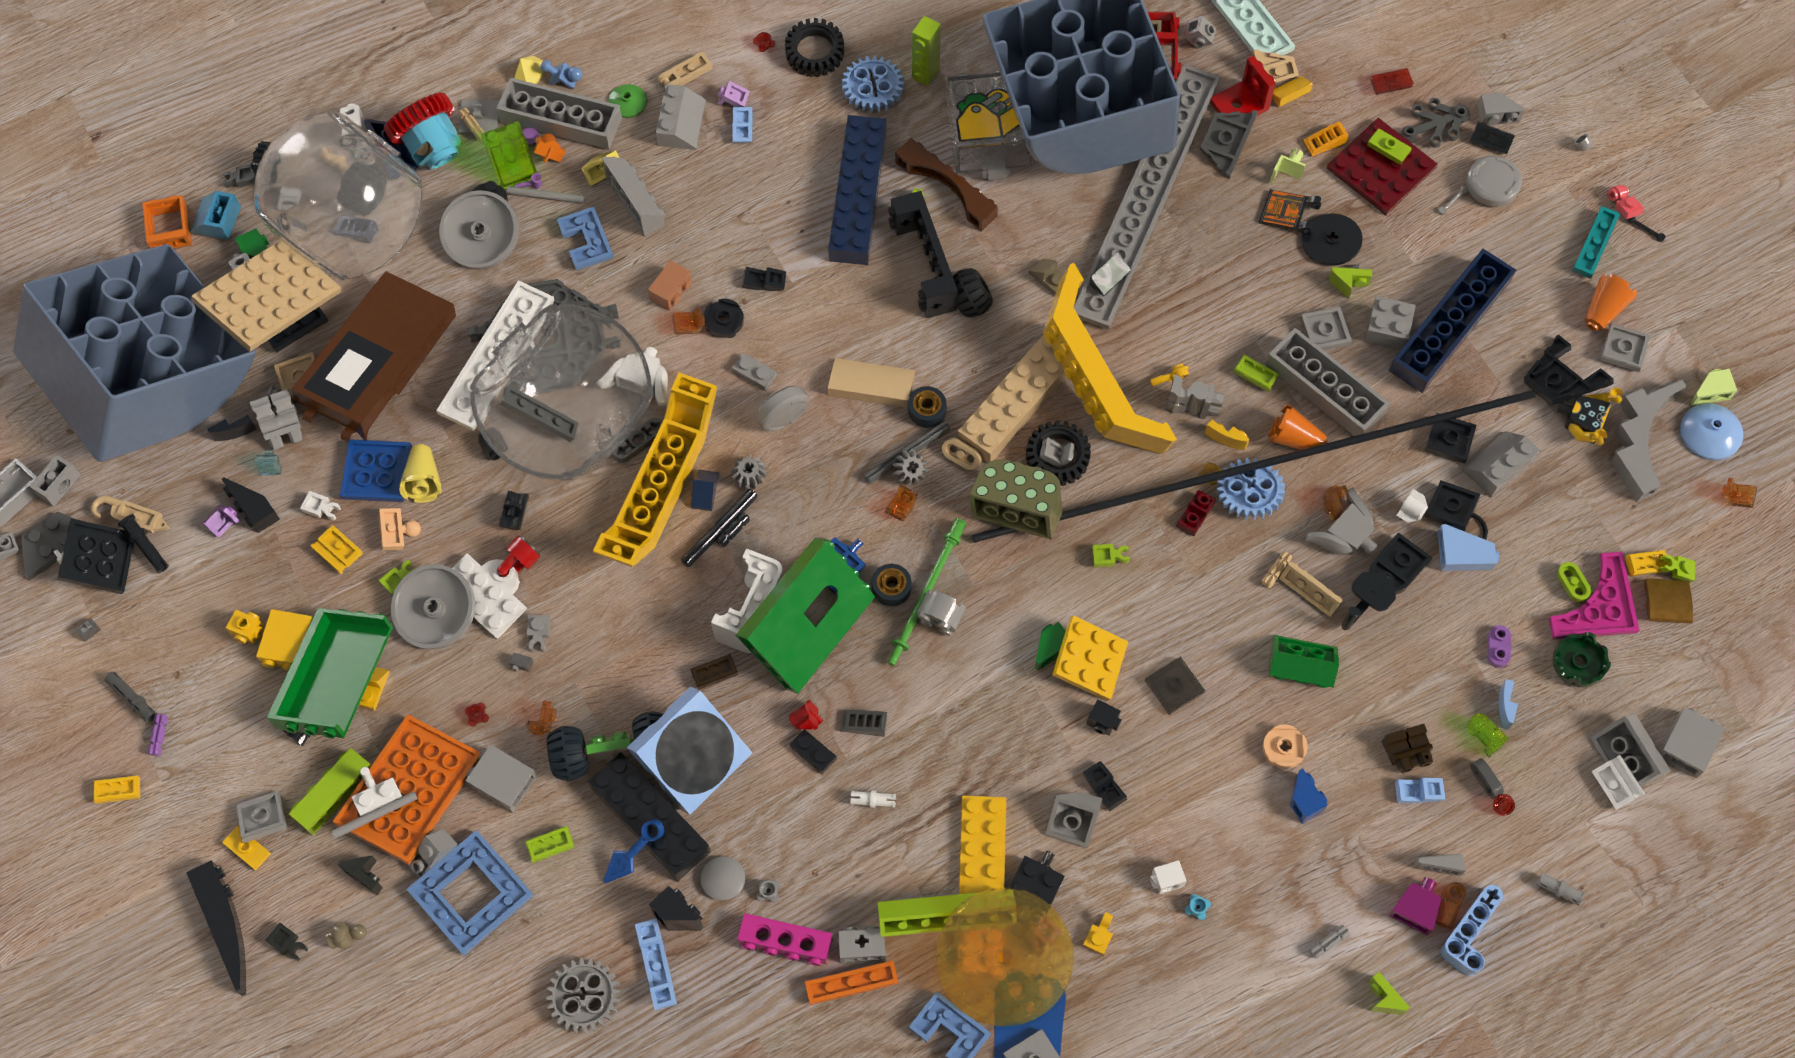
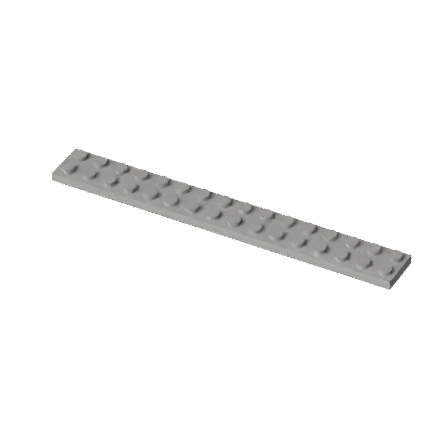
M1185 64L1183 65L1176 81L1180 93L1176 148L1173 151L1140 160L1074 306L1081 320L1109 330L1211 97L1218 85L1219 76ZM1115 253H1118L1131 271L1103 296L1089 285L1090 277Z

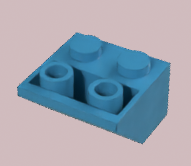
M215 191L203 197L190 232L229 240L241 209L235 194Z

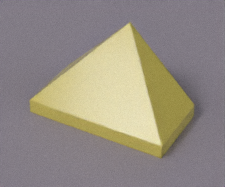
M535 56L520 58L514 79L537 84L545 74L540 68L543 60Z
M616 150L592 157L581 168L590 186L606 178L602 158L605 156L619 158Z

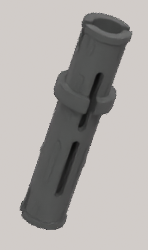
M110 672L105 677L104 681L127 702L132 712L138 713L146 723L154 720L157 713L148 706L145 698L137 695L116 672Z

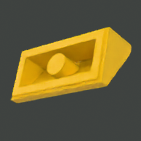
M1300 76L1275 88L1272 99L1278 107H1281L1311 92L1313 84L1311 81Z

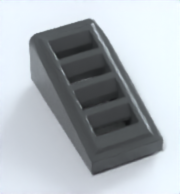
M844 710L841 731L885 737L887 712ZM850 716L854 717L853 726H849ZM858 717L862 718L861 727L857 726ZM867 719H871L870 727H866ZM875 720H879V727H874Z

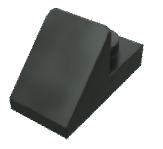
M373 856L341 861L338 864L345 873L376 895L383 889L378 883L380 879L370 872L376 863Z

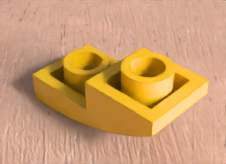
M1213 419L1207 424L1204 433L1216 442L1234 449L1245 450L1249 442V438L1242 430H1238L1233 426L1227 431L1221 423H1216Z

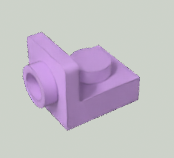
M729 81L725 87L721 86L717 96L720 98L717 104L722 105L725 101L735 107H745L750 91Z

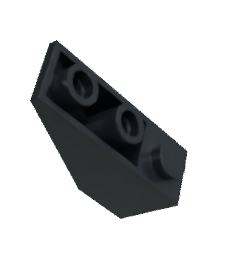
M225 477L222 478L226 485L223 487V490L229 498L232 496L235 498L236 501L233 504L239 513L244 511L246 517L243 519L250 529L255 527L259 533L280 520L264 495Z

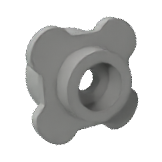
M760 880L758 883V900L761 902L764 900L777 902L779 900L778 889L780 888V883L777 880Z

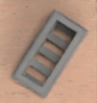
M1463 854L1419 857L1414 863V868L1461 876L1465 872Z

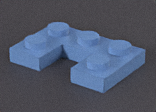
M594 206L557 219L564 239L583 233L587 245L569 251L576 271L614 258Z
M936 991L909 1026V1029L926 1043L940 1025L955 1035L958 1040L945 1055V1058H974L992 1034L938 991Z

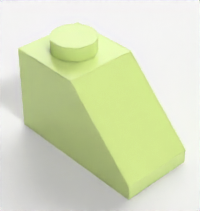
M1714 369L1710 371L1691 400V406L1731 400L1737 392V388L1730 369Z

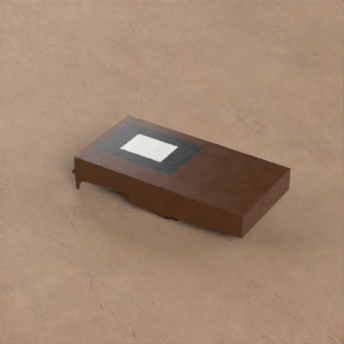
M385 271L291 388L295 401L307 407L303 420L311 423L313 416L319 413L345 427L341 434L342 440L349 443L351 435L356 432L366 441L370 427L395 394L399 395L456 317L454 304Z

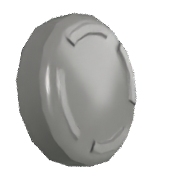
M1487 156L1478 159L1472 164L1466 177V184L1471 196L1479 203L1492 207H1501L1511 203L1517 197L1522 186V175L1517 166L1510 160L1500 156Z
M787 386L771 394L760 405L756 416L757 422L766 431H778L788 424H792L807 409L809 402L807 393L802 387Z

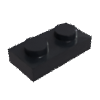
M1478 122L1470 141L1507 154L1515 135Z
M805 729L790 743V747L821 774L837 759L835 754Z

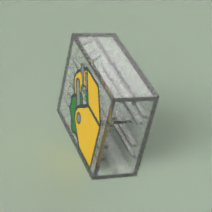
M1000 70L987 74L970 75L962 73L955 77H945V109L956 174L999 168L1010 169L1034 166V158L1027 148Z

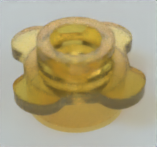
M1206 462L1203 471L1199 472L1198 476L1209 474V472L1221 471L1222 468L1214 463ZM1218 480L1209 483L1211 485H1216Z

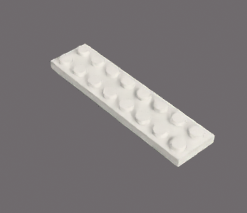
M518 280L436 410L438 415L472 431L475 430L555 301L553 296Z

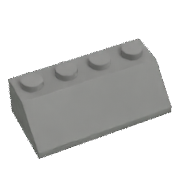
M603 157L602 162L607 181L644 237L664 227L666 215L661 207L656 206L653 194L646 191L643 179H638L636 176L637 172L634 166L628 164L625 158Z

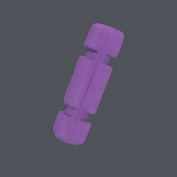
M156 714L154 717L155 725L152 727L151 744L148 747V754L151 756L161 755L162 747L160 745H163L166 731L164 726L167 725L168 717L165 714Z

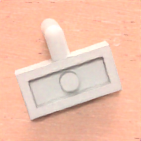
M363 767L360 773L368 789L352 796V799L360 816H363L401 798L402 795L393 777L376 785L369 768Z

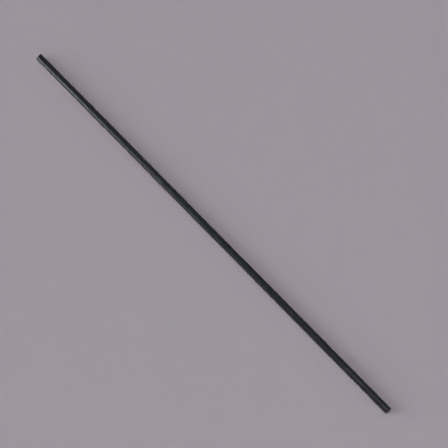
M1534 390L1062 511L1059 521L1535 398L1536 395ZM1001 527L973 534L972 539L976 543L1015 533L1018 530Z

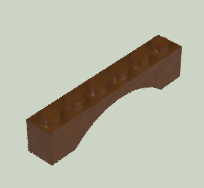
M910 138L895 152V163L908 174L930 177L949 187L962 202L967 221L981 232L997 217L998 206L992 199L985 197L977 187L971 186L963 176H959L949 165L942 163L934 153L927 151L920 142Z

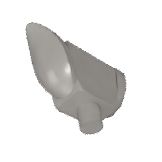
M1353 487L1346 491L1348 508L1327 532H1310L1307 534L1305 541L1340 555H1347L1348 553L1353 555L1359 547L1369 555L1378 545L1369 538L1375 529L1373 526V516Z

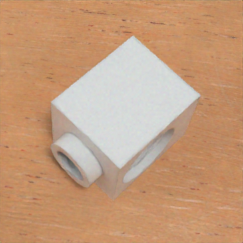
M1179 860L1153 868L1152 876H1150L1153 889L1157 888L1159 894L1182 888L1187 882Z

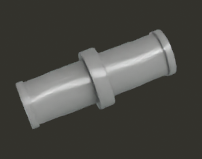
M1542 873L1537 883V886L1555 893L1556 897L1560 898L1561 896L1578 906L1585 895L1584 892L1567 885L1566 881H1558L1545 873Z

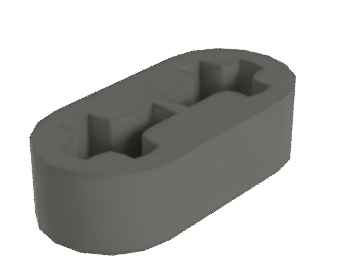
M1480 758L1470 764L1474 776L1491 799L1504 794L1500 781L1484 759Z

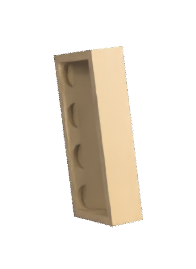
M835 358L828 385V396L908 408L915 370Z

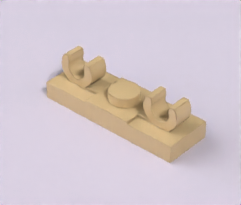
M1292 561L1287 565L1279 578L1329 617L1334 614L1342 602L1341 596L1334 594L1332 589L1326 588L1325 585Z

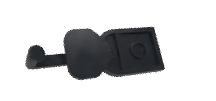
M1398 532L1373 560L1369 572L1361 573L1353 582L1352 591L1361 601L1356 607L1348 609V613L1341 624L1344 631L1349 630L1369 606L1376 611L1387 610L1395 601L1396 594L1402 593L1430 563L1432 557Z

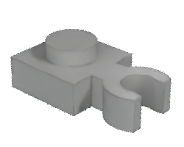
M528 615L527 637L533 638L529 642V649L531 652H534V646L540 644L542 652H545L546 644L543 638H549L550 616Z

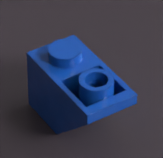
M1303 768L1296 775L1290 807L1302 824L1322 813L1328 806L1326 796L1322 791L1317 790L1313 777L1310 773H1306Z

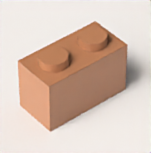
M670 260L648 289L650 300L670 311L674 305L676 306L679 303L683 292L690 288L692 284L690 271Z

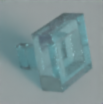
M265 450L264 455H256L255 462L260 476L281 475L282 468L278 455L274 454V450Z

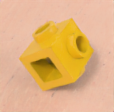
M235 610L226 626V630L231 636H234L236 641L242 644L248 642L254 645L255 641L262 636L264 626L259 620L260 617L252 612L246 614Z

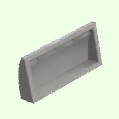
M17 458L0 471V528L37 496L29 487L37 476Z

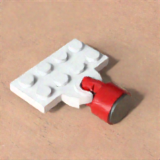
M517 535L505 548L510 553L506 560L495 559L481 566L466 553L452 568L461 573L473 589L475 596L474 618L497 639L527 609L513 595L520 583L518 574L524 567L529 570L540 558V553L521 535Z

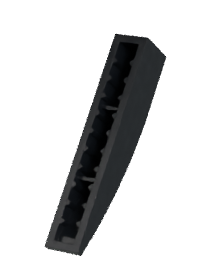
M210 860L186 873L236 992L243 996L246 994V960L241 926L231 898L234 896L230 885H226L223 878L226 877L222 866H217Z

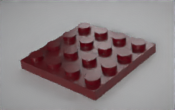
M1377 118L1328 163L1327 169L1383 214L1387 215L1437 168L1438 163L1380 118ZM1378 128L1412 148L1401 165L1367 146L1368 141Z

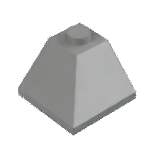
M1084 792L1057 795L1045 835L1088 848L1103 798Z

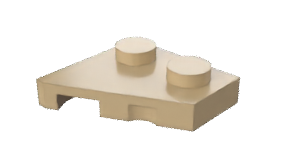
M1259 50L1251 51L1252 56L1254 55L1258 61L1262 62L1266 72L1273 76L1275 83L1299 76L1294 57Z

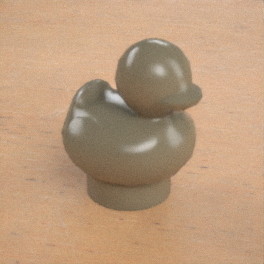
M337 922L331 931L326 933V941L331 949H347L352 946L354 939H363L366 936L367 930L360 924L353 926L350 930L346 924Z

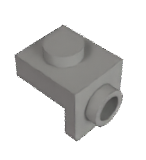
M1047 437L1042 440L1039 458L1060 468L1073 459L1074 444L1070 442L1063 446Z

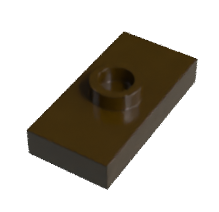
M731 654L690 669L698 690L738 675Z

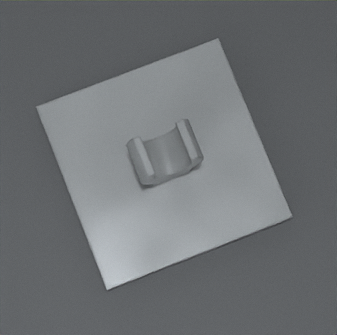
M462 99L461 110L467 108L485 134H497L499 121L497 106L500 100ZM460 118L458 133L472 134Z

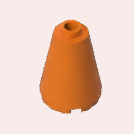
M1602 274L1585 318L1586 326L1593 331L1603 330L1638 295L1637 290L1634 288L1632 291L1629 288L1630 283L1621 277L1613 274L1605 277V274Z
M1286 404L1281 409L1283 415L1276 417L1268 434V437H1270L1268 441L1300 450L1328 443L1326 440L1327 436L1289 404Z

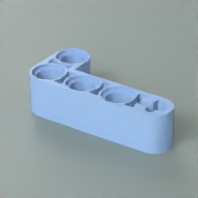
M1489 885L1483 889L1440 949L1441 956L1467 976L1476 975L1485 965V959L1482 954L1471 947L1470 944L1503 899V892L1496 885ZM1490 894L1493 896L1492 901L1487 905L1484 902L1487 900ZM1473 910L1479 911L1483 919L1476 918ZM1462 927L1469 930V937L1462 934ZM1448 945L1455 946L1458 954L1451 953ZM1467 959L1474 960L1477 968L1470 967Z

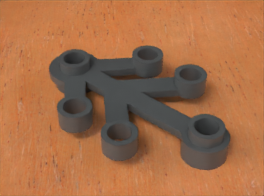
M1431 98L1428 103L1429 110H1438L1447 115L1441 116L1425 111L1422 105L1415 104L1411 109V115L1415 118L1421 117L1430 121L1416 127L1406 126L1400 134L1413 143L1418 134L1436 128L1429 144L1433 148H1438L1442 143L1445 125L1453 121L1452 128L1448 130L1446 137L1450 141H1456L1459 136V127L1469 119L1470 111L1463 105L1450 107L1441 104L1438 98Z

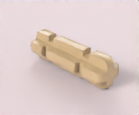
M467 108L459 110V117L464 121L471 133L474 134V137L478 141L486 137L484 130L470 114Z
M1286 551L1280 554L1279 558L1262 579L1264 586L1267 588L1273 586L1291 561L1292 555Z

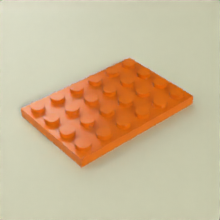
M407 714L369 770L376 785L393 777L402 797L414 791L418 799L349 833L410 865L424 837L431 834L465 783L468 771L479 762L481 752ZM364 779L361 780L333 820L334 825L337 827H341L361 817L352 796L368 789Z

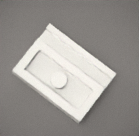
M1621 755L1592 771L1616 810L1645 794Z

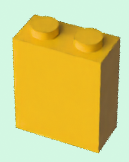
M271 609L256 655L262 666L267 668L277 666L282 667L285 671H289L313 617Z

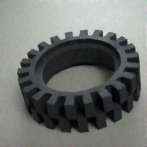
M809 18L806 19L805 25L800 21L798 22V27L793 25L792 31H788V37L786 36L785 38L786 59L789 65L793 66V70L797 71L799 69L801 75H804L805 71H807L808 77H812V72H815L816 77H820V72H823L825 76L828 75V69L832 73L835 71V66L837 68L840 66V61H843L844 38L837 26L833 28L832 22L826 25L825 19L818 23V18H814V23H810ZM817 35L829 40L832 44V49L824 58L811 60L803 57L798 52V44L808 36Z
M1055 420L1054 425L1051 424V421L1046 422V427L1043 425L1038 426V431L1034 430L1032 437L1030 436L1028 439L1026 450L1027 466L1039 467L1053 473L1061 482V486H1066L1067 481L1072 484L1075 482V478L1079 480L1082 477V473L1085 474L1091 456V445L1088 443L1087 435L1083 436L1084 431L1081 428L1077 431L1075 424L1069 427L1067 421H1064L1063 425H1060V420ZM1047 437L1050 439L1063 438L1074 444L1077 450V459L1067 468L1055 469L1049 467L1039 458L1042 440Z

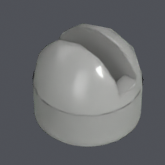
M1583 134L1577 138L1574 144L1579 150L1587 151L1592 147V140L1588 134Z

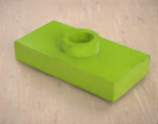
M1379 128L1367 144V146L1399 165L1402 164L1412 149Z
M1246 355L1242 356L1233 371L1234 374L1267 392L1270 391L1279 377V373Z
M568 826L525 841L532 863L575 848Z

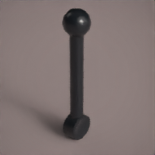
M1635 217L1628 219L1629 223H1634L1654 235L1659 242L1665 240L1666 236L1663 233L1658 234L1637 221Z

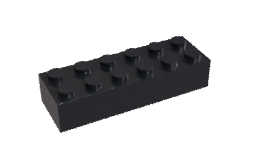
M621 752L588 780L591 790L637 839L642 836L641 829L644 823L655 819L663 824V836L655 841H648L645 847L677 882L711 853L707 842ZM652 824L648 827L650 835H657V828Z

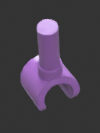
M534 173L531 176V180L517 183L515 187L532 186L538 189L542 186L541 174Z

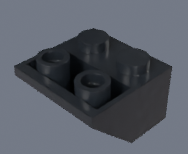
M670 886L666 887L649 903L653 915L668 931H701L703 929L701 922L703 918L700 916V911L693 904L688 906L685 900L686 897L677 888L673 890Z

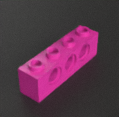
M744 913L737 940L743 949L755 951V948L764 950L763 953L767 955L777 956V953L783 954L789 960L799 961L800 958L808 960V964L821 966V963L827 964L833 936L829 932ZM762 931L769 934V937L764 941L757 939V935ZM784 936L791 939V942L786 946L779 944L780 938ZM806 941L813 944V947L808 951L800 948L802 943Z

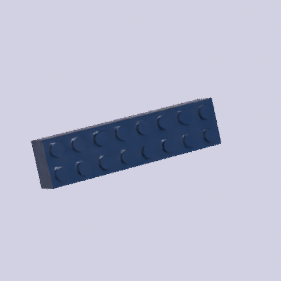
M848 115L828 247L830 262L869 264L887 132L886 118Z
M1482 248L1393 359L1389 372L1423 393L1510 284L1516 269Z

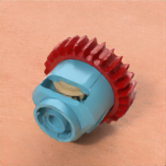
M445 93L430 94L428 97H423L411 103V105L393 115L384 125V130L393 144H405L417 165L428 166L433 170L445 165L459 155L458 148L461 140L449 119V116L454 112V107Z

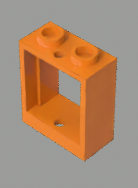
M182 195L170 196L169 198L159 200L153 199L142 203L146 242L149 248L165 244L172 246L173 249L192 245L188 205ZM180 211L182 229L156 234L154 216Z

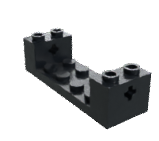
M918 191L892 198L891 207H888L890 228L895 230L897 236L917 230L919 239L924 241L923 250L925 256L929 255L930 270L936 274L934 279L921 282V290L918 291L920 312H924L927 319L956 311L955 301L957 300L958 290L922 192Z

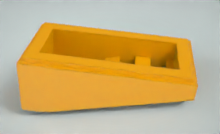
M1339 121L1303 139V143L1311 157L1346 144L1348 133ZM1315 141L1316 144H1317V146H1318V148H1315V146H1314V144H1313L1312 142Z

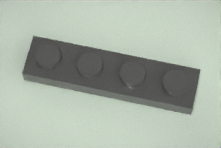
M510 385L504 387L499 405L568 442L574 439L579 422Z

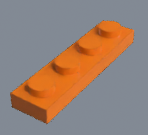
M893 960L805 981L810 1005L899 984Z

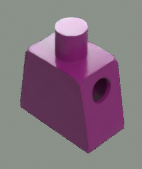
M1424 877L1420 886L1411 883L1391 910L1389 916L1428 936L1434 929L1441 902V897L1433 893L1437 883L1428 877Z

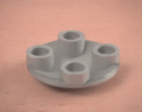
M721 856L710 860L704 866L701 873L703 890L707 896L716 900H729L737 897L745 883L743 867L738 861L730 857Z

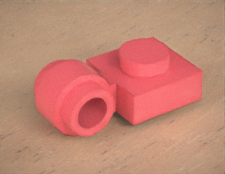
M1617 185L1608 191L1609 199L1616 202L1614 207L1625 219L1641 215L1645 208L1634 196L1627 197L1629 191L1626 186Z

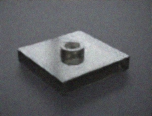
M1181 656L1144 680L1169 715L1205 693V689Z

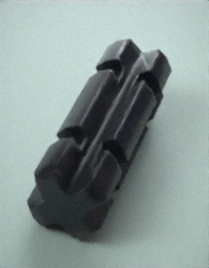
M741 512L737 516V520L734 519L723 531L724 533H721L716 538V542L721 547H726L729 540H732L743 529L742 526H746L750 521V517L746 513Z

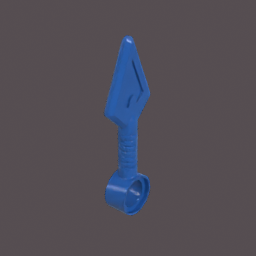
M654 819L644 823L641 829L642 836L628 851H613L603 879L604 883L634 872V856L648 841H655L664 834V826L659 820ZM650 824L656 826V836L649 834L648 827Z

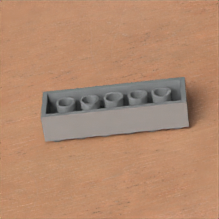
M514 78L509 79L497 106L500 122L523 128H534L538 132L549 133L608 150L612 145L622 120L620 105Z
M1296 328L1268 355L1265 364L1268 368L1279 373V377L1353 436L1368 433L1386 415L1391 404Z

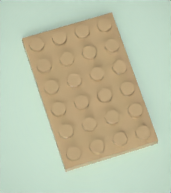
M282 239L193 294L191 301L251 352L341 293L342 287L286 239Z

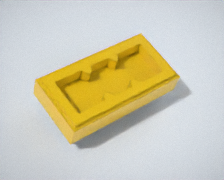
M1665 550L1626 555L1624 558L1630 577L1662 573L1660 567L1667 564L1665 561L1660 560V557L1666 555Z
M138 775L94 781L93 802L95 804L140 799V777Z
M238 825L222 842L255 871L271 855L256 840L243 843Z

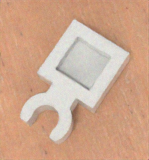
M309 491L300 510L317 518H321L323 514H326L328 519L336 520L335 515L330 512L334 509L340 511L341 508L337 503H329L328 497Z

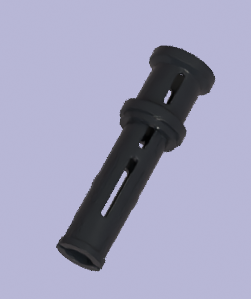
M134 514L125 517L118 523L119 528L124 529L129 536V541L139 547L158 574L164 572L169 565L146 536L147 531L136 522Z

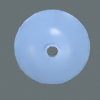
M1703 403L1692 407L1683 416L1680 423V435L1686 447L1695 455L1707 460H1723L1732 456L1741 446L1743 428L1738 418L1727 408L1718 404Z

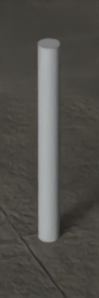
M507 186L506 194L576 203H584L585 201L584 195Z
M413 791L331 832L336 839L418 798Z

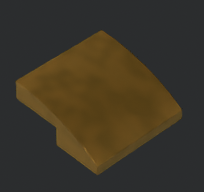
M1646 578L1644 586L1648 600L1645 606L1649 621L1692 624L1693 604L1689 581Z

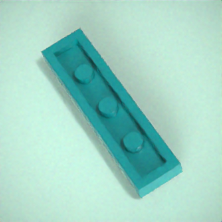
M1601 206L1573 267V272L1590 279L1592 278L1620 213Z

